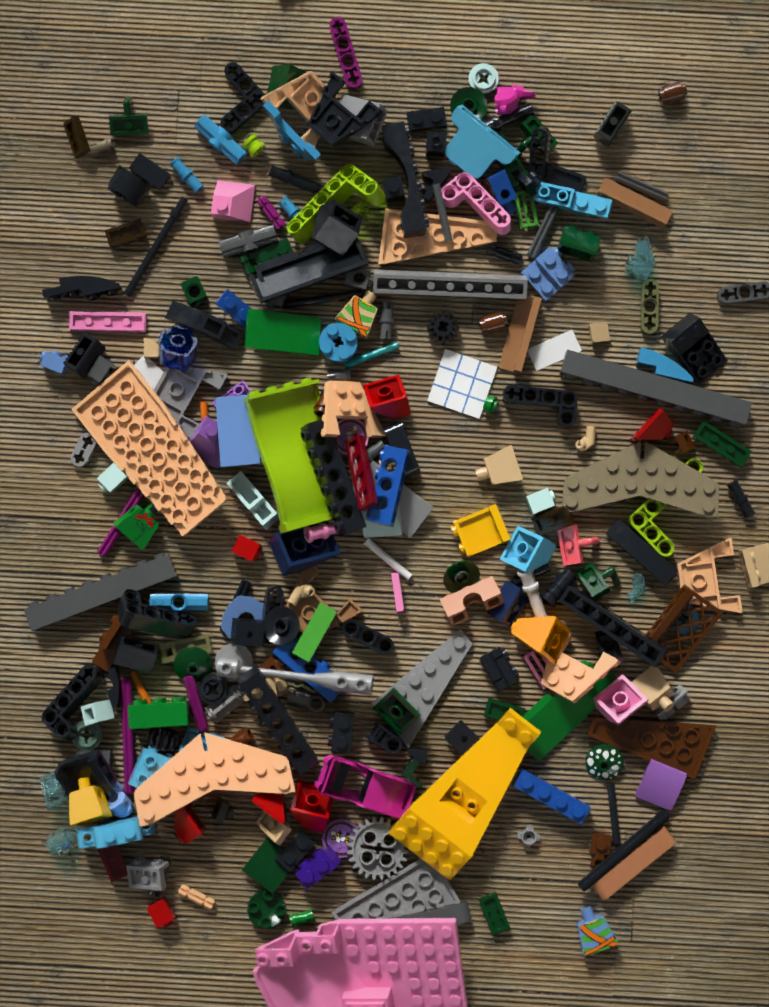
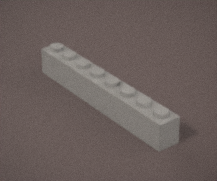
M374 269L373 293L527 299L528 279L526 275Z

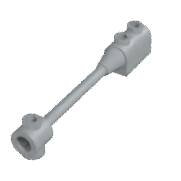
M220 657L217 664V677L237 679L240 674L247 672L253 667L242 666L239 659ZM259 668L266 677L313 682L314 684L332 689V691L372 695L375 675L342 671L306 674Z

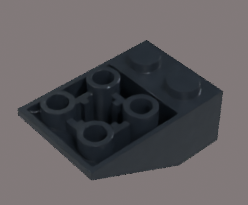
M692 313L687 314L661 336L670 352L697 384H700L728 361L701 318Z

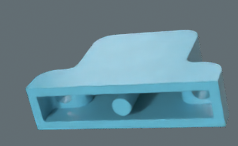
M457 106L452 113V123L459 130L445 148V154L452 165L463 169V173H469L473 178H480L488 172L496 160L506 165L516 160L520 155L517 149L465 106Z
M138 816L75 828L78 848L91 846L103 848L143 839V836L156 833L154 823L149 825L147 829L140 827ZM87 833L90 834L91 839L85 841L83 838L84 835Z

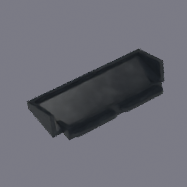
M357 237L342 257L316 243L303 248L302 254L297 255L295 252H290L258 264L256 270L258 278L255 279L253 274L249 275L250 284L260 304L368 266V261Z

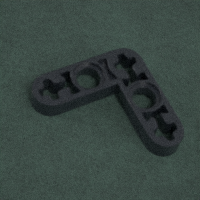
M235 62L228 63L225 66L224 73L244 99L223 116L220 121L221 127L229 134L236 132L264 108V102L261 100L260 104L258 102L253 104L254 110L251 109L250 105L254 103V97H263L265 94L241 66ZM230 68H232L233 70L237 69V75L241 77L238 79V81L234 74L229 75ZM243 81H248L251 84L248 90L240 88V84ZM242 107L249 110L248 115L245 117H241L238 114L239 109ZM233 114H235L236 117H237V119L240 120L239 123L237 122V120L233 121V120H234V116H232ZM227 120H228V122L233 121V123H232L233 127H232V128H230L229 126L225 128V126H226V123H225V122H226Z

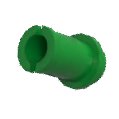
M312 909L296 914L293 912V915H289L292 927L296 926L298 928V925L314 922Z

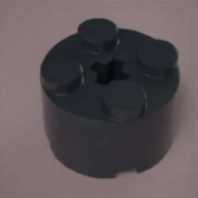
M120 165L107 184L109 185L107 188L109 191L119 197L125 195L123 199L136 208L138 204L141 205L152 185Z

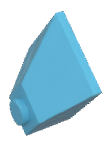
M517 526L500 560L529 573L548 563L556 545L542 536Z

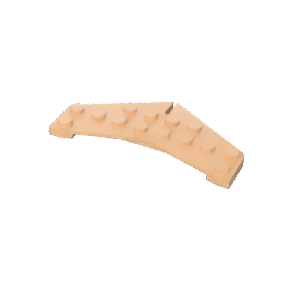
M200 733L135 790L134 798L140 827L155 823L166 815L213 790L275 794L294 793L295 788L289 761L285 756L205 733L208 751H204Z

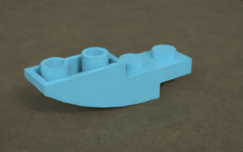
M543 182L536 187L537 194L533 198L536 202L547 206L552 205L563 211L604 219L609 218L613 199L576 192L575 189Z

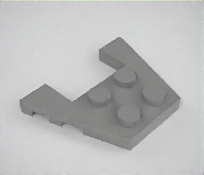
M168 363L154 391L165 403L183 432L191 438L199 424L185 417L184 413L201 382L204 381L220 390L228 374Z

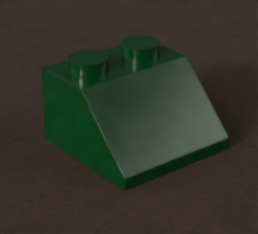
M564 226L557 249L563 254L592 263L597 255L601 237H598L596 233L586 231V233L579 231V228L576 226Z

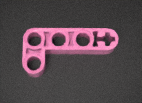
M460 173L442 188L443 201L447 208H454L465 200L496 233L506 235L510 232V215L469 173ZM462 183H469L467 186H461ZM450 194L454 195L453 198H447L446 196ZM476 195L481 196L480 199H474L473 197ZM488 208L494 209L492 212H486L485 210Z

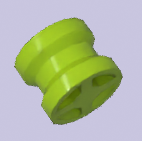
M256 134L248 137L242 144V148L249 152L251 158L259 155L266 146L258 140Z

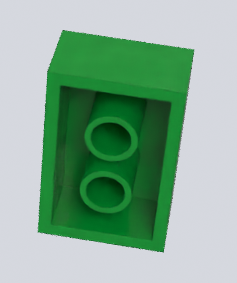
M185 696L174 697L172 701H166V698H155L147 703V699L134 700L133 704L128 705L129 729L189 725L192 723L190 702L186 700Z

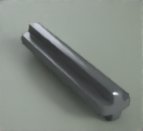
M618 172L614 179L615 182L661 202H665L669 195L667 191L622 172Z
M552 205L549 207L528 250L527 256L530 258H537L559 212L557 207Z

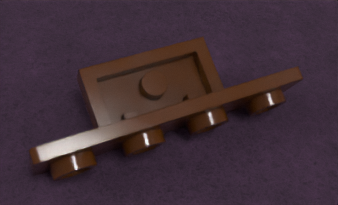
M114 614L109 622L111 625L109 630L104 631L100 636V649L92 660V663L105 671H108L113 665L114 653L120 636L130 637L134 629L122 626L119 622V616Z

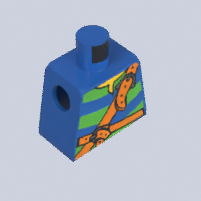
M505 169L483 181L489 194L509 215L517 211L512 201L517 196ZM501 192L506 194L505 199L501 197Z

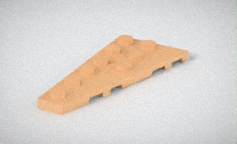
M385 208L378 266L496 243L497 233L486 221L447 216L452 240L445 242L439 215L424 213V217L428 216L429 228H427L426 235L404 239L400 224L402 210Z

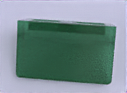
M412 756L401 772L403 776L421 788L423 786L422 782L412 775L420 762Z

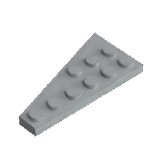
M461 629L372 702L375 706L395 687L421 714V717L401 735L398 734L408 748L472 646V642Z
M419 858L399 870L397 874L391 875V878L384 879L334 909L331 913L335 920L388 919L428 909L440 908L450 904H458L461 901L448 879Z

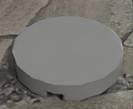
M234 643L224 645L215 657L216 670L220 657L239 659L242 666L253 667L254 659L252 653L244 645H234ZM225 678L228 681H238L234 678Z

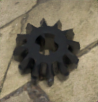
M444 311L441 312L440 318L435 313L433 315L435 320H428L433 325L427 326L428 331H433L429 334V337L436 336L435 343L438 342L439 338L442 339V344H445V338L451 343L453 341L451 336L457 337L458 334L453 330H458L459 326L453 325L457 322V319L450 320L451 313L447 315V318L444 317ZM440 324H443V326L447 325L446 332H443V330L439 331Z
M153 727L148 731L146 743L156 749L173 752L179 744L180 734L170 728Z

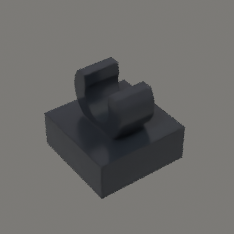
M532 171L528 176L523 172L516 175L521 188L531 198L537 194L535 187L541 184V181L537 178L538 174Z

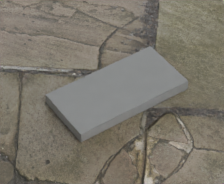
M372 461L370 468L374 487H376L375 473L377 468H380V465ZM387 481L383 485L385 491L392 487L391 481ZM404 484L399 501L402 532L411 538L434 508Z

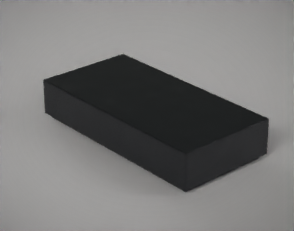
M141 153L137 155L129 167V170L160 191L171 177L170 173Z
M551 164L544 183L582 192L587 176Z

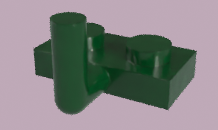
M130 96L125 97L123 101V115H109L110 136L149 134L147 113L132 114V98Z
M535 115L522 122L519 126L528 138L518 146L517 150L520 152L518 157L531 145L532 132L538 127L544 126ZM542 132L537 134L541 137V140L545 138V136L542 135ZM552 135L550 141V150L555 148L558 144V142Z
M590 563L576 571L577 576L594 601L611 592L605 582L606 578L610 577L614 585H619L621 582L613 567L599 573L594 564Z

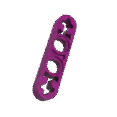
M335 17L330 21L329 26L344 81L349 89L357 90L362 85V76L348 28L344 19ZM335 23L343 25L341 26L342 35L338 36L337 29L334 28ZM339 41H347L348 47L340 49L338 47ZM346 58H351L354 61L351 67L344 66L343 61ZM352 71L354 74V78L359 79L356 81L355 85H353L352 82H349L351 80L350 72Z

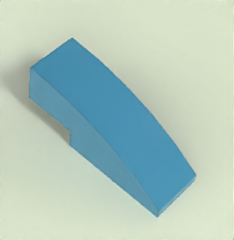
M643 347L638 350L636 365L654 368L653 374L686 384L693 382V377L684 368L665 355Z

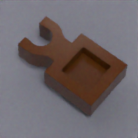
M592 832L589 851L594 853V856L590 860V866H595L597 859H600L602 862L604 854H610L612 835Z

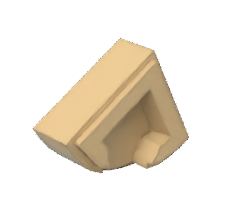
M144 338V358H163L160 346L155 341Z

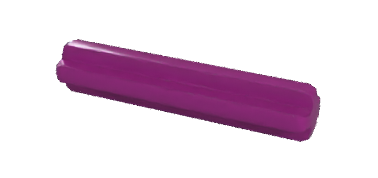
M189 675L184 677V685L198 731H204L208 729L207 720L194 676Z

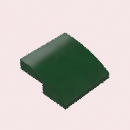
M267 837L241 871L270 894H273L288 874L275 861L283 849Z

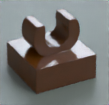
M688 431L676 435V439L670 442V444L678 443L679 449L674 451L675 454L685 453L696 448Z

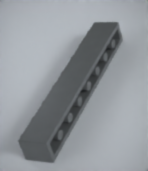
M164 552L154 556L155 560L147 562V559L136 563V567L129 569V566L118 569V574L111 576V573L100 576V580L93 583V580L82 583V587L76 590L75 587L63 590L64 594L60 596L52 594L45 597L46 601L39 603L37 600L27 604L28 608L23 610L31 631H36L120 599L127 589H133L138 592L178 577L171 555H165Z

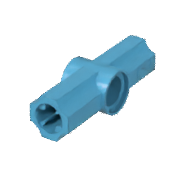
M206 115L198 119L194 127L208 139V142L219 153L222 152L236 166L245 159L247 152L233 140V137L224 128L217 126Z
M150 594V606L174 611H208L209 594ZM177 597L184 599V605L181 608L175 605Z

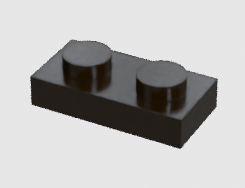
M567 505L531 518L539 536L574 523Z

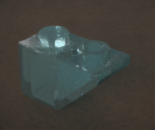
M647 236L643 240L639 239L633 248L636 250L633 257L629 255L624 264L626 266L624 272L642 283L647 280L656 264L650 240Z

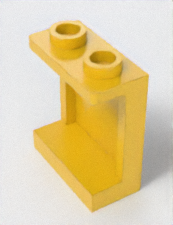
M496 504L453 521L454 526H451L454 536H458L461 543L458 546L462 555L466 554L467 557L510 540Z

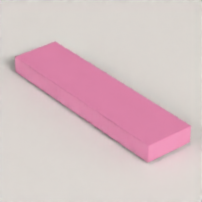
M70 311L69 331L146 333L147 314Z

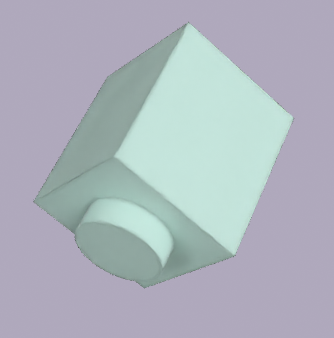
M113 462L97 479L100 481L98 485L104 492L114 493L129 477Z
M548 488L525 497L532 515L555 506V495Z
M110 700L95 702L81 707L85 726L115 718Z

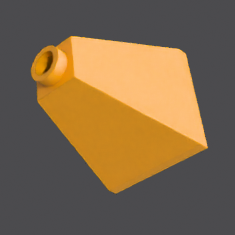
M555 616L520 618L511 626V633L553 665H556L571 632Z

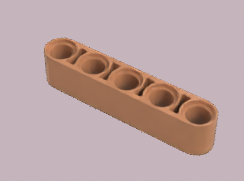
M665 826L659 827L591 887L602 901L606 900L676 843V840Z

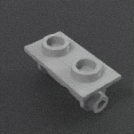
M234 684L228 689V694L224 701L218 704H210L205 710L208 712L209 717L218 723L244 701V697Z
M680 684L672 688L674 694L669 699L677 709H680L689 702L688 699L691 696ZM660 706L653 712L660 721H666L675 713V710L672 708L665 712Z

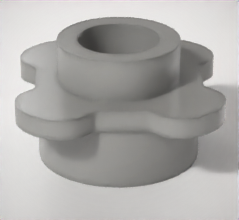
M527 825L526 829L517 833V837L523 841L525 848H530L532 844L540 840V835L536 834L532 825Z

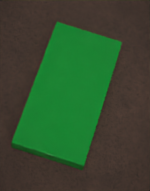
M247 309L245 348L318 356L321 317Z

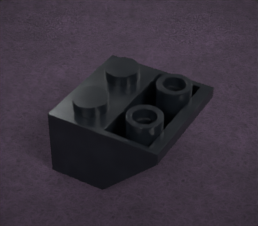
M335 200L319 206L312 240L342 257L359 235L363 218Z

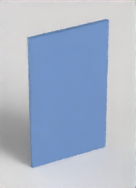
M248 395L215 397L221 467L260 464V455L249 422L246 403H243L242 400Z

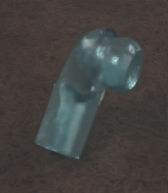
M635 573L632 576L633 589L626 595L631 602L635 601L645 591V579L639 573Z

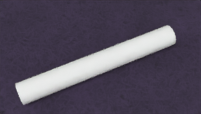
M369 538L364 542V545L407 581L412 576L409 571Z

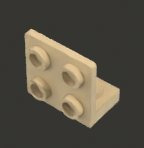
M769 543L739 550L738 555L747 587L753 588L769 583Z

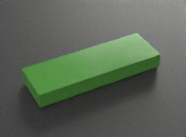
M320 602L292 654L309 663L337 611Z

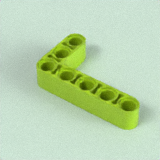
M347 164L288 223L287 231L297 243H305L313 235L319 206L332 200L343 204L354 192L371 205L378 206L385 200V194L376 181L354 165Z
M694 458L685 462L688 466L690 463H695L697 471L700 473L703 471V464L699 459ZM647 498L629 516L628 524L662 557L670 556L674 552V544L652 522V519L667 504ZM649 502H653L656 505V510L653 513L647 509ZM635 515H639L642 518L640 526L635 525L633 522ZM649 529L655 531L656 536L653 540L649 539L646 535ZM662 543H666L669 546V551L666 554L660 551Z

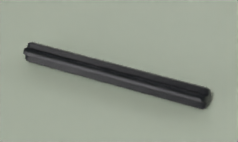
M665 810L657 813L577 883L582 891L588 890L670 818L669 814Z

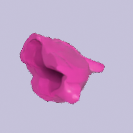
M517 84L512 85V87H497V95L494 100L497 103L495 113L498 115L511 114L518 108L520 100L534 99L536 93L525 90L523 86Z

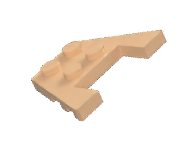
M309 71L261 97V100L264 104L269 100L278 108L287 99L301 116L309 122L316 104L320 102L323 96L322 90L325 85L313 71ZM309 128L301 138L306 143L310 142L316 149L315 145L321 136Z
M329 380L325 383L323 401L325 414L322 415V422H324V429L321 430L322 437H337L340 435L337 418L363 419L368 438H383L386 436L376 413L370 409L365 391L360 382Z
M728 538L677 563L676 568L678 570L680 589L686 584L717 608L742 613L740 595L720 598L714 560L717 557L734 555L732 538ZM693 596L689 604L700 606L699 599Z
M569 634L556 665L548 661L546 662L541 684L569 701L576 703L593 688V685L600 678L603 679L608 671L618 666L620 661L603 652L593 669L563 653L573 637Z

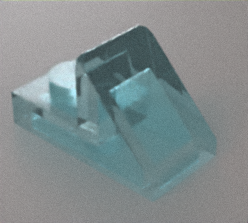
M55 771L40 777L47 810L57 807L69 799L60 782L56 780Z

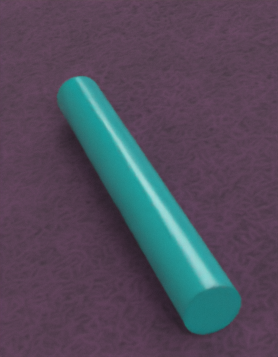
M394 342L344 362L345 368L354 367L399 349L398 343Z

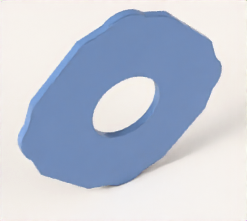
M240 595L229 603L222 616L221 629L228 638H231L232 618H238L240 614L249 612L254 616V619L262 621V602L250 596Z

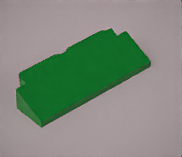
M581 661V663L592 669L595 667L591 662ZM611 670L607 672L603 679L600 678L593 685V688L576 703L557 693L553 697L550 694H546L522 716L541 731L537 739L527 749L537 762L545 757L596 708L593 698L617 679Z

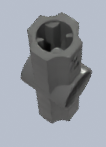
M272 225L256 231L247 230L241 232L236 237L220 241L219 245L223 258H227L240 253H252L257 251L259 247L278 242Z

